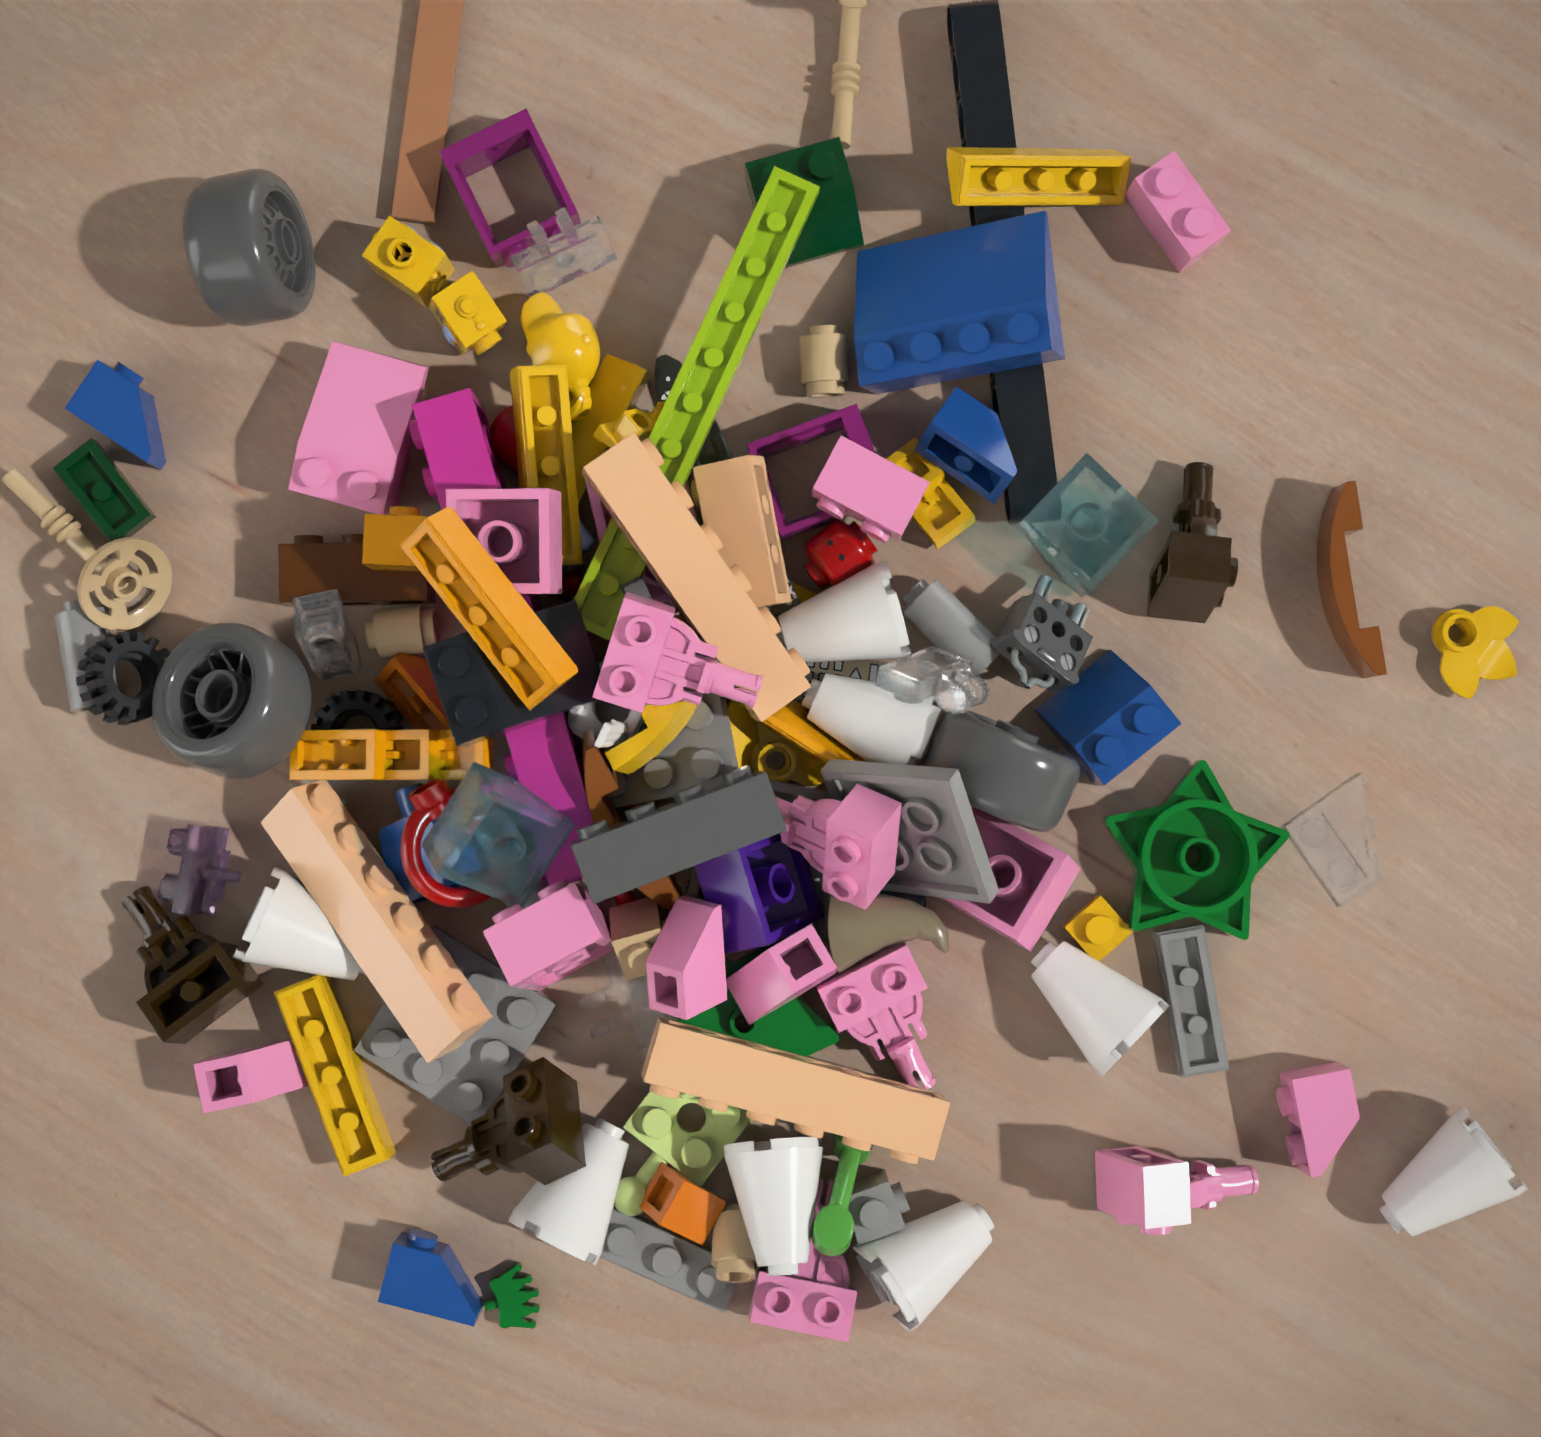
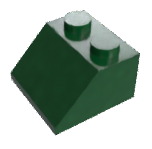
M840 137L745 163V179L753 209H755L774 166L820 186L819 195L785 268L864 246L854 186Z

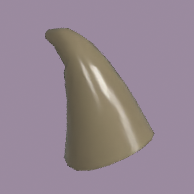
M878 894L870 906L864 910L830 895L828 942L832 959L839 973H842L865 957L878 952L883 947L914 939L931 941L941 952H948V929L934 911L912 900Z

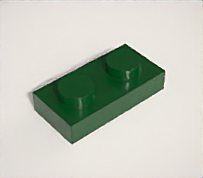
M92 438L53 467L57 475L110 542L133 536L156 518L102 446Z

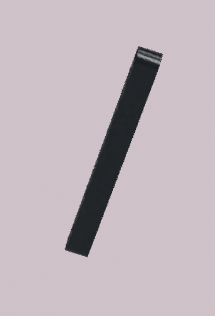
M981 0L948 4L946 10L947 35L961 147L1016 148L997 0ZM1024 205L969 206L971 226L1025 215ZM1043 363L989 373L993 411L999 417L1017 468V473L1003 492L1009 524L1059 519L1060 498Z

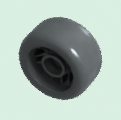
M249 169L213 176L199 182L191 190L185 203L183 237L193 279L208 307L223 321L236 326H253L286 320L303 312L309 305L314 293L316 280L315 255L305 215L288 184L275 173L264 169Z
M233 622L203 627L183 639L169 654L161 667L152 696L153 722L165 747L174 756L189 765L217 776L232 779L249 778L262 774L282 762L300 741L307 726L312 706L310 679L299 657L282 642L253 627Z
M958 707L949 709L942 716L921 765L959 769L972 807L1012 824L1038 832H1048L1058 825L1080 776V766L1074 757L1039 740L1038 736L999 719L996 721L976 712Z

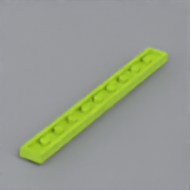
M774 166L648 438L657 448L665 462L659 468L670 484L677 480L684 487L819 195L820 186ZM613 517L574 598L586 631L609 642L624 599L619 585L635 577L641 579L647 567Z

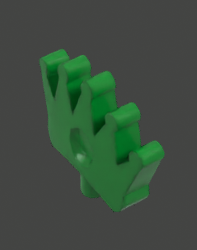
M519 1262L501 1275L490 1279L489 1286L496 1298L484 1301L486 1311L499 1308V1326L505 1329L509 1327L535 1328L536 1321L534 1319L529 1321L524 1317L533 1312L538 1313L540 1309L539 1304L531 1305L525 1303L531 1298L539 1296V1289H521L525 1284L532 1282V1275L527 1274L526 1276L513 1277L516 1271L522 1269V1264Z

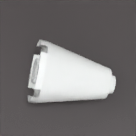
M886 561L875 563L778 615L781 631L776 634L777 638L786 651L794 648L805 662L891 659L911 656L904 618L897 593L894 592L890 585L889 579L892 576Z
M826 673L822 682L812 679L810 683L812 687L807 690L801 706L810 709L807 716L809 721L866 762L914 765L915 760L922 757L945 697L934 692Z
M274 867L270 876L279 879L275 889L267 886L264 887L242 934V940L250 942L247 950L243 951L236 948L232 958L246 963L352 981L356 979L359 972L366 975L305 886L286 871Z
M1050 941L1031 961L1037 968L1031 975L1032 979L1094 1071L1101 1077L1108 1072L1170 1006L1161 997L1066 941H1063L1058 947Z
M1463 1106L1448 1118L1381 1194L1386 1204L1380 1208V1211L1398 1234L1406 1230L1412 1237L1518 1197L1528 1190L1521 1178L1514 1183L1510 1181V1179L1515 1177V1174L1510 1169L1512 1168L1511 1164L1477 1121H1474L1469 1126L1466 1125L1464 1120L1470 1116Z
M598 1118L595 1126L585 1122L582 1126L586 1167L547 1185L537 1181L513 1209L508 1221L522 1230L525 1227L535 1232L536 1237L583 1261L587 1260L596 1266L602 1254L629 1144L621 1141L625 1131Z
M778 1138L755 1143L754 1141L724 1145V1157L757 1266H768L769 1276L799 1274L798 1263L808 1262L823 1151L821 1138Z
M963 1200L905 1223L906 1229L861 1246L859 1244L853 1246V1250L859 1254L856 1256V1259L878 1297L883 1303L887 1301L892 1307L897 1305L900 1309L892 1316L906 1331L911 1333L920 1326L992 1243L990 1231L994 1229V1224L980 1204L976 1203L974 1206H971Z

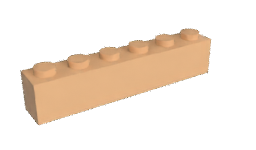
M633 432L584 466L581 473L688 626L693 629L700 641L718 646L716 657L713 660L732 668L763 676L760 690L755 691L757 692V699L754 707L752 708L744 704L755 721L763 722L812 687L805 678L810 673V669L794 648L786 651L776 634L781 631V628L771 612L765 606L758 610L747 593L752 590V586L744 573L736 564L729 568L717 552L723 548V545L714 530L706 522L699 526L688 510L694 506V503L684 487L677 480L670 484L659 467L665 462L657 448L648 438L641 442L635 432Z
M318 780L290 789L260 823L427 1064L459 1048L493 1017L453 961L450 953L444 948L427 924L421 912L409 899L392 871L384 863L366 834L360 829L327 780Z
M662 1016L657 1017L641 1073L643 1082L651 1084L649 1090L655 1094L673 1099H678L680 1092L699 1097V1105L720 1112H727L728 1105L747 1110V1118L763 1124L775 1125L776 1118L795 1123V1131L815 1138H823L824 1131L843 1136L841 1141L843 1144L863 1151H870L872 1144L890 1149L889 1156L911 1164H917L919 1157L932 1161L935 1160L951 1103L941 1093Z

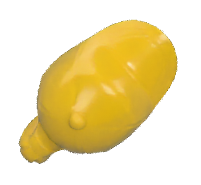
M544 292L536 293L524 303L520 315L521 325L528 342L526 351L532 359L533 366L567 365L572 424L583 419L589 413L592 406L589 384L599 365V340L592 323L585 316L572 312L564 313L550 295Z

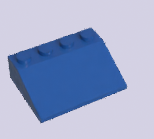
M1040 211L857 251L854 345L859 386L878 395L1065 359L1047 212Z

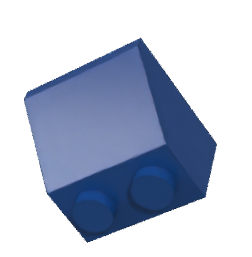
M1112 650L1106 652L1078 675L1079 682L1077 684L1060 689L1034 710L1067 752L1078 761L1080 768L1095 786H1105L1182 724L1153 687Z

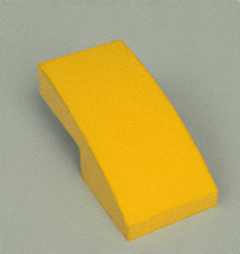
M914 438L886 459L930 482L912 515V519L938 550L976 522L975 515L946 481L943 470L914 451L919 442Z
M680 700L669 705L656 706L648 704L645 706L641 715L648 728L605 752L613 770L630 775L647 764L681 732L693 715L697 705Z

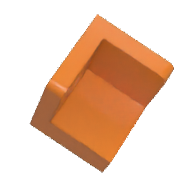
M661 1162L646 1188L645 1197L639 1208L660 1226L703 1246L723 1211L726 1202L720 1196L694 1184L677 1169Z

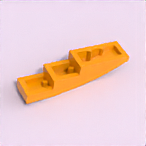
M305 730L300 741L290 753L289 780H434L439 777H444L445 780H493V738L467 747L456 746L451 730Z

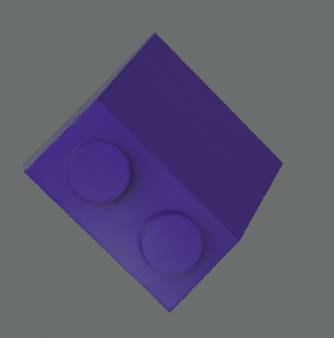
M779 834L695 865L698 882L705 901L721 905L724 954L768 946L824 917L808 861L801 852L783 844Z

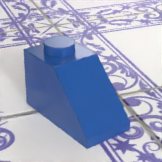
M97 359L65 409L143 461L161 470L166 463L154 396L139 387L144 378L119 361L112 369Z
M956 386L929 424L914 451L995 505L1017 473V468L997 413Z
M411 1229L409 1233L401 1232L392 1244L378 1302L474 1327L482 1312L483 1302L450 1245L437 1241L438 1236L429 1231Z

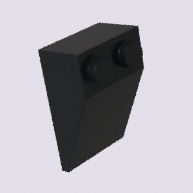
M575 600L534 612L577 666L578 672L530 711L468 632L422 647L456 746L467 747L599 700L592 696L598 681L600 668Z

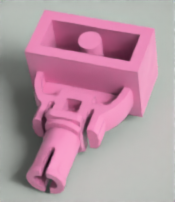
M626 592L592 696L593 698L643 713L645 704L663 706L683 700L700 705L702 693H713L747 704L749 707H754L757 699V692L755 691L760 690L763 680L762 675H754L713 660L716 657L718 646L700 641L690 626L675 618L676 607ZM696 652L707 656L704 657L701 655H697ZM684 687H688V688L694 689V690H696V691L689 690V689H686V688H684Z
M859 784L854 786L843 801L821 799L815 802L799 795L793 803L776 797L787 831L779 833L781 842L801 852L803 857L823 874V891L841 901L849 902L866 910L895 873L902 803Z
M905 942L883 947L878 952L865 957L842 973H839L837 970L834 976L816 986L839 1033L846 1030L853 1038L868 1045L877 1061L885 1058L877 1042L878 1039H881L904 1084L919 1087L912 1074L913 1071H917L926 1090L934 1086L936 1079L931 1074L908 1028V1024L911 1023L920 1040L927 1036V1031L920 1018L923 1010L921 991L928 987Z
M1140 1146L1095 1150L1097 1210L1116 1217V1222L1119 1224L1137 1225L1140 1227L1141 1233L1148 1235L1171 1233V1226L1191 1224L1190 1209L1192 1208L1214 1209L1216 1203L1222 1201L1223 1197L1251 1195L1257 1193L1259 1188L1258 1174L1251 1165L1216 1168L1211 1163L1198 1160L1193 1161L1192 1168H1189L1186 1161Z
M819 1179L813 1224L817 1214L823 1207L829 1205L833 1181H827L824 1201L821 1205L820 1200L824 1180ZM811 1238L808 1262L798 1263L799 1274L769 1276L768 1266H766L765 1270L757 1269L748 1316L749 1322L849 1342L858 1291L850 1288V1271L843 1254L838 1256L824 1255L814 1247Z

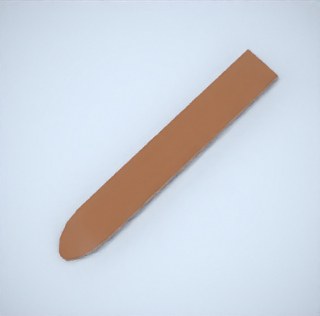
M420 0L391 212V217L394 219L435 224L443 168V159L439 150L444 149L446 146L465 0Z

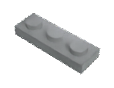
M613 1206L601 1258L725 1313L737 1283L724 1282L716 1278V1268L711 1265L712 1248L704 1244L702 1246L639 1215H624Z

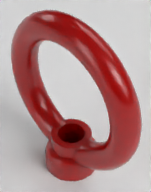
M444 777L431 780L412 791L408 798L415 810L405 824L400 851L404 871L414 888L428 900L450 908L474 906L495 895L509 879L517 858L516 830L507 811L494 798L482 791L464 787L450 788ZM458 807L469 808L485 816L494 828L498 844L496 860L490 872L478 883L463 888L449 887L436 881L426 870L421 856L422 837L429 823Z

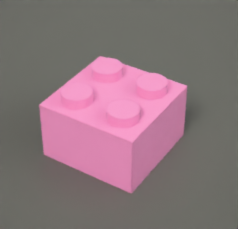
M550 488L446 489V508L451 507L454 509L520 594H562V513L560 491Z

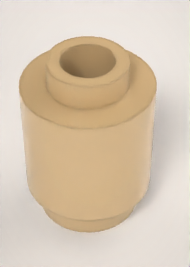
M836 325L808 327L809 335L799 337L801 385L806 386V396L824 398L845 395V384L849 383L847 335L838 333Z
M422 605L374 610L373 620L366 621L365 624L368 647L370 650L377 649L380 658L393 657L400 652L408 655L424 653L422 647L440 641V628L435 608L424 609Z
M739 1204L726 1205L712 1228L711 1265L716 1268V1278L729 1283L753 1281L756 1278V1269L759 1268Z

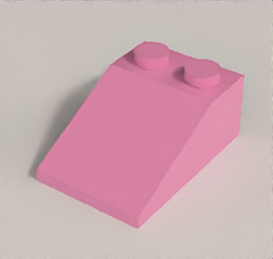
M332 341L297 443L288 490L375 514H387L390 507L399 506L413 443L408 421L416 419L412 404L422 401L429 367Z
M971 806L999 892L990 904L948 898L941 899L1027 951L1032 952L1081 868L1068 854L1010 822Z
M565 880L558 881L538 893L540 901L523 910L520 904L511 906L492 918L495 925L484 930L483 933L510 987L540 991L614 951L611 943L610 923L598 906L591 902L583 886L575 882L567 885Z

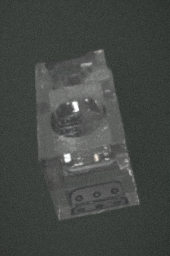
M334 589L293 598L295 638L320 680H327L337 675L360 673L361 660L358 644L344 616L342 600L338 590Z

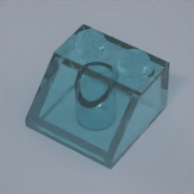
M1086 453L1018 524V527L1045 564L1082 598L1098 586L1159 520L1097 461Z
M473 762L425 838L422 847L438 876L509 904H520L521 908H523L575 825L569 818L517 780Z

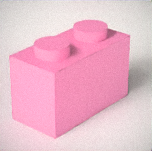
M1175 151L1134 178L1125 193V199L1178 273L1218 247L1231 231Z
M840 436L812 488L811 496L819 499L816 506L820 510L841 520L847 514L863 523L860 528L861 531L876 540L887 543L889 537L896 541L900 540L930 482Z

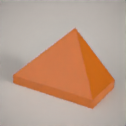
M401 652L393 656L375 678V683L414 729L451 730L427 660Z

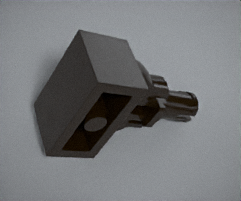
M1193 462L1185 466L1183 502L1178 504L1172 518L1173 523L1179 524L1178 531H1171L1149 573L1147 616L1205 624L1214 608L1221 607L1227 587H1233L1236 582L1238 559L1231 557L1232 538L1217 536V525L1221 520L1222 512L1212 501L1214 468L1208 463Z
M144 886L134 891L133 895L136 899L133 900L131 896H127L122 901V906L127 909L144 935L143 943L145 946H140L136 952L145 963L144 981L148 993L136 1003L164 1043H187L264 984L250 963L232 958L236 948H239L237 945L220 942L207 933L197 931L187 917H180L172 922L152 894L149 886Z
M544 1057L504 1075V1092L493 1101L485 1115L471 1121V1126L467 1127L464 1139L446 1148L437 1150L431 1155V1159L435 1161L431 1163L433 1172L443 1182L476 1167L478 1171L486 1176L500 1169L511 1173L525 1172L543 1185H547L586 1167L577 1081Z

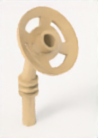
M838 0L842 5L838 62L832 66L833 75L831 77V94L835 96L832 138L840 137L843 150L851 146L854 98L859 95V75L861 74V67L857 64L861 8L867 5V0Z
M13 468L3 477L2 482L42 520L40 526L43 529L49 528L48 533L52 537L58 535L56 541L59 544L66 543L86 562L78 580L77 593L79 604L91 621L108 630H129L145 624L162 609L171 592L173 572L168 557L158 546L142 538L126 537L111 541L99 548L80 530L81 524L78 521L72 522L74 517L70 513L64 514L66 509L62 505L56 507L17 468ZM137 550L145 552L151 558L155 571L150 572L147 564L135 555ZM117 551V557H116V558L110 559V558L107 556V555H109V554H111V553ZM130 561L135 563L140 573L136 574L128 568V563ZM102 586H105L112 592L111 599L103 594ZM143 587L152 589L151 594L142 605L131 612H127L125 603L133 600ZM93 591L95 597L103 605L109 607L108 614L99 611L94 606L90 598V592Z

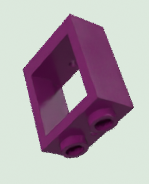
M527 108L439 150L496 268L504 264L506 267L520 265L532 256L531 251L547 243L550 246L563 244L575 236L576 229L582 227L577 209ZM530 147L562 212L497 243L466 178Z
M857 403L746 444L748 455L763 456L765 459L841 431L843 437L874 453L875 450ZM766 466L780 542L828 525L835 520H841L820 510L787 522Z

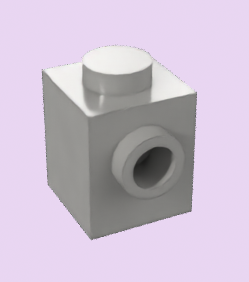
M885 1170L855 1180L848 1211L851 1213L854 1221V1233L859 1246L906 1229L902 1213L910 1211L900 1182L891 1185Z

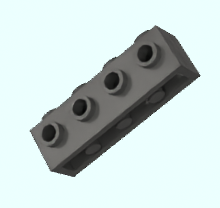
M750 765L721 775L723 784L704 791L702 783L673 793L676 802L656 809L654 801L625 811L628 820L608 827L604 819L577 829L579 838L570 841L569 845L591 902L596 904L787 831L767 773L763 771L752 773Z

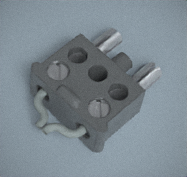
M1047 575L1039 576L1032 594L1014 601L999 636L992 639V645L994 649L1011 661L1013 667L1020 674L1019 684L1024 686L1025 689L1029 690L1032 685H1037L1041 688H1047L1050 692H1054L1079 682L1077 674L1093 636L1083 629L1090 612L1088 606L1083 603L1074 604L1070 616L1067 617L1065 613L1068 609V604L1061 599H1053L1052 603L1047 601L1055 584L1054 580L1050 579L1051 577ZM1027 674L1030 675L1032 678L1027 680Z

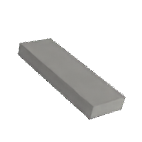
M1195 924L1153 932L1165 1002L1170 1005L1166 1010L1178 1076L1184 1078L1230 1070L1204 925Z

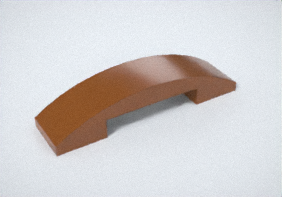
M1355 480L1345 482L1333 488L1325 504L1317 540V577L1326 619L1339 648L1355 671L1362 678L1386 675L1387 671L1379 626L1361 629L1359 627L1345 535H1350L1363 529Z
M594 729L584 732L583 770L587 801L593 821L597 822L605 819L608 827L622 822L607 795L619 789L617 774L605 755V749L594 746L598 736ZM674 874L638 887L647 897L669 911L672 910L677 898L683 896L682 888Z

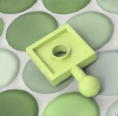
M649 1090L625 1122L623 1128L653 1152L636 1173V1176H627L620 1180L614 1202L616 1209L627 1216H636L644 1212L639 1207L645 1197L646 1188L661 1162L667 1165L671 1164L701 1187L724 1157V1145L734 1143L751 1121V1119L746 1117L747 1112L744 1109L728 1105L727 1112L715 1111L701 1106L706 1113L704 1124L696 1130H687L679 1124L677 1113L685 1104H698L699 1097L680 1092L679 1098L673 1099L655 1094Z

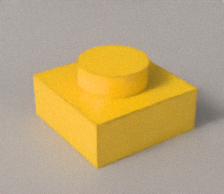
M1099 894L1062 925L1079 947L1098 961H1101L1133 933Z

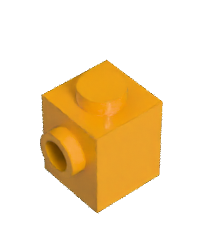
M404 506L390 507L389 515L364 514L362 564L372 570L419 571L400 545L427 517L420 516V509Z

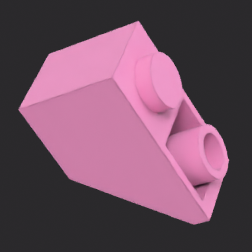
M688 896L677 898L646 960L649 1009L688 1020L727 1000L722 910L720 904Z
M810 924L767 949L727 978L726 984L750 1025L834 976L837 966L813 925Z
M291 1039L209 1056L193 1064L203 1114L254 1103L309 1086Z
M1338 1062L1279 1073L1282 1087L1276 1088L1277 1103L1282 1116H1288L1291 1135L1285 1138L1287 1153L1292 1165H1297L1298 1169L1311 1178L1319 1177L1323 1174L1360 1119L1351 1069Z

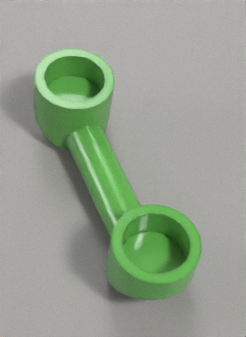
M836 1134L833 1150L839 1159L832 1193L829 1205L823 1207L817 1214L811 1235L814 1247L820 1253L827 1256H838L844 1253L850 1246L854 1232V1221L848 1209L858 1165L869 1158L873 1148V1144L870 1151L849 1147L841 1142L843 1136Z

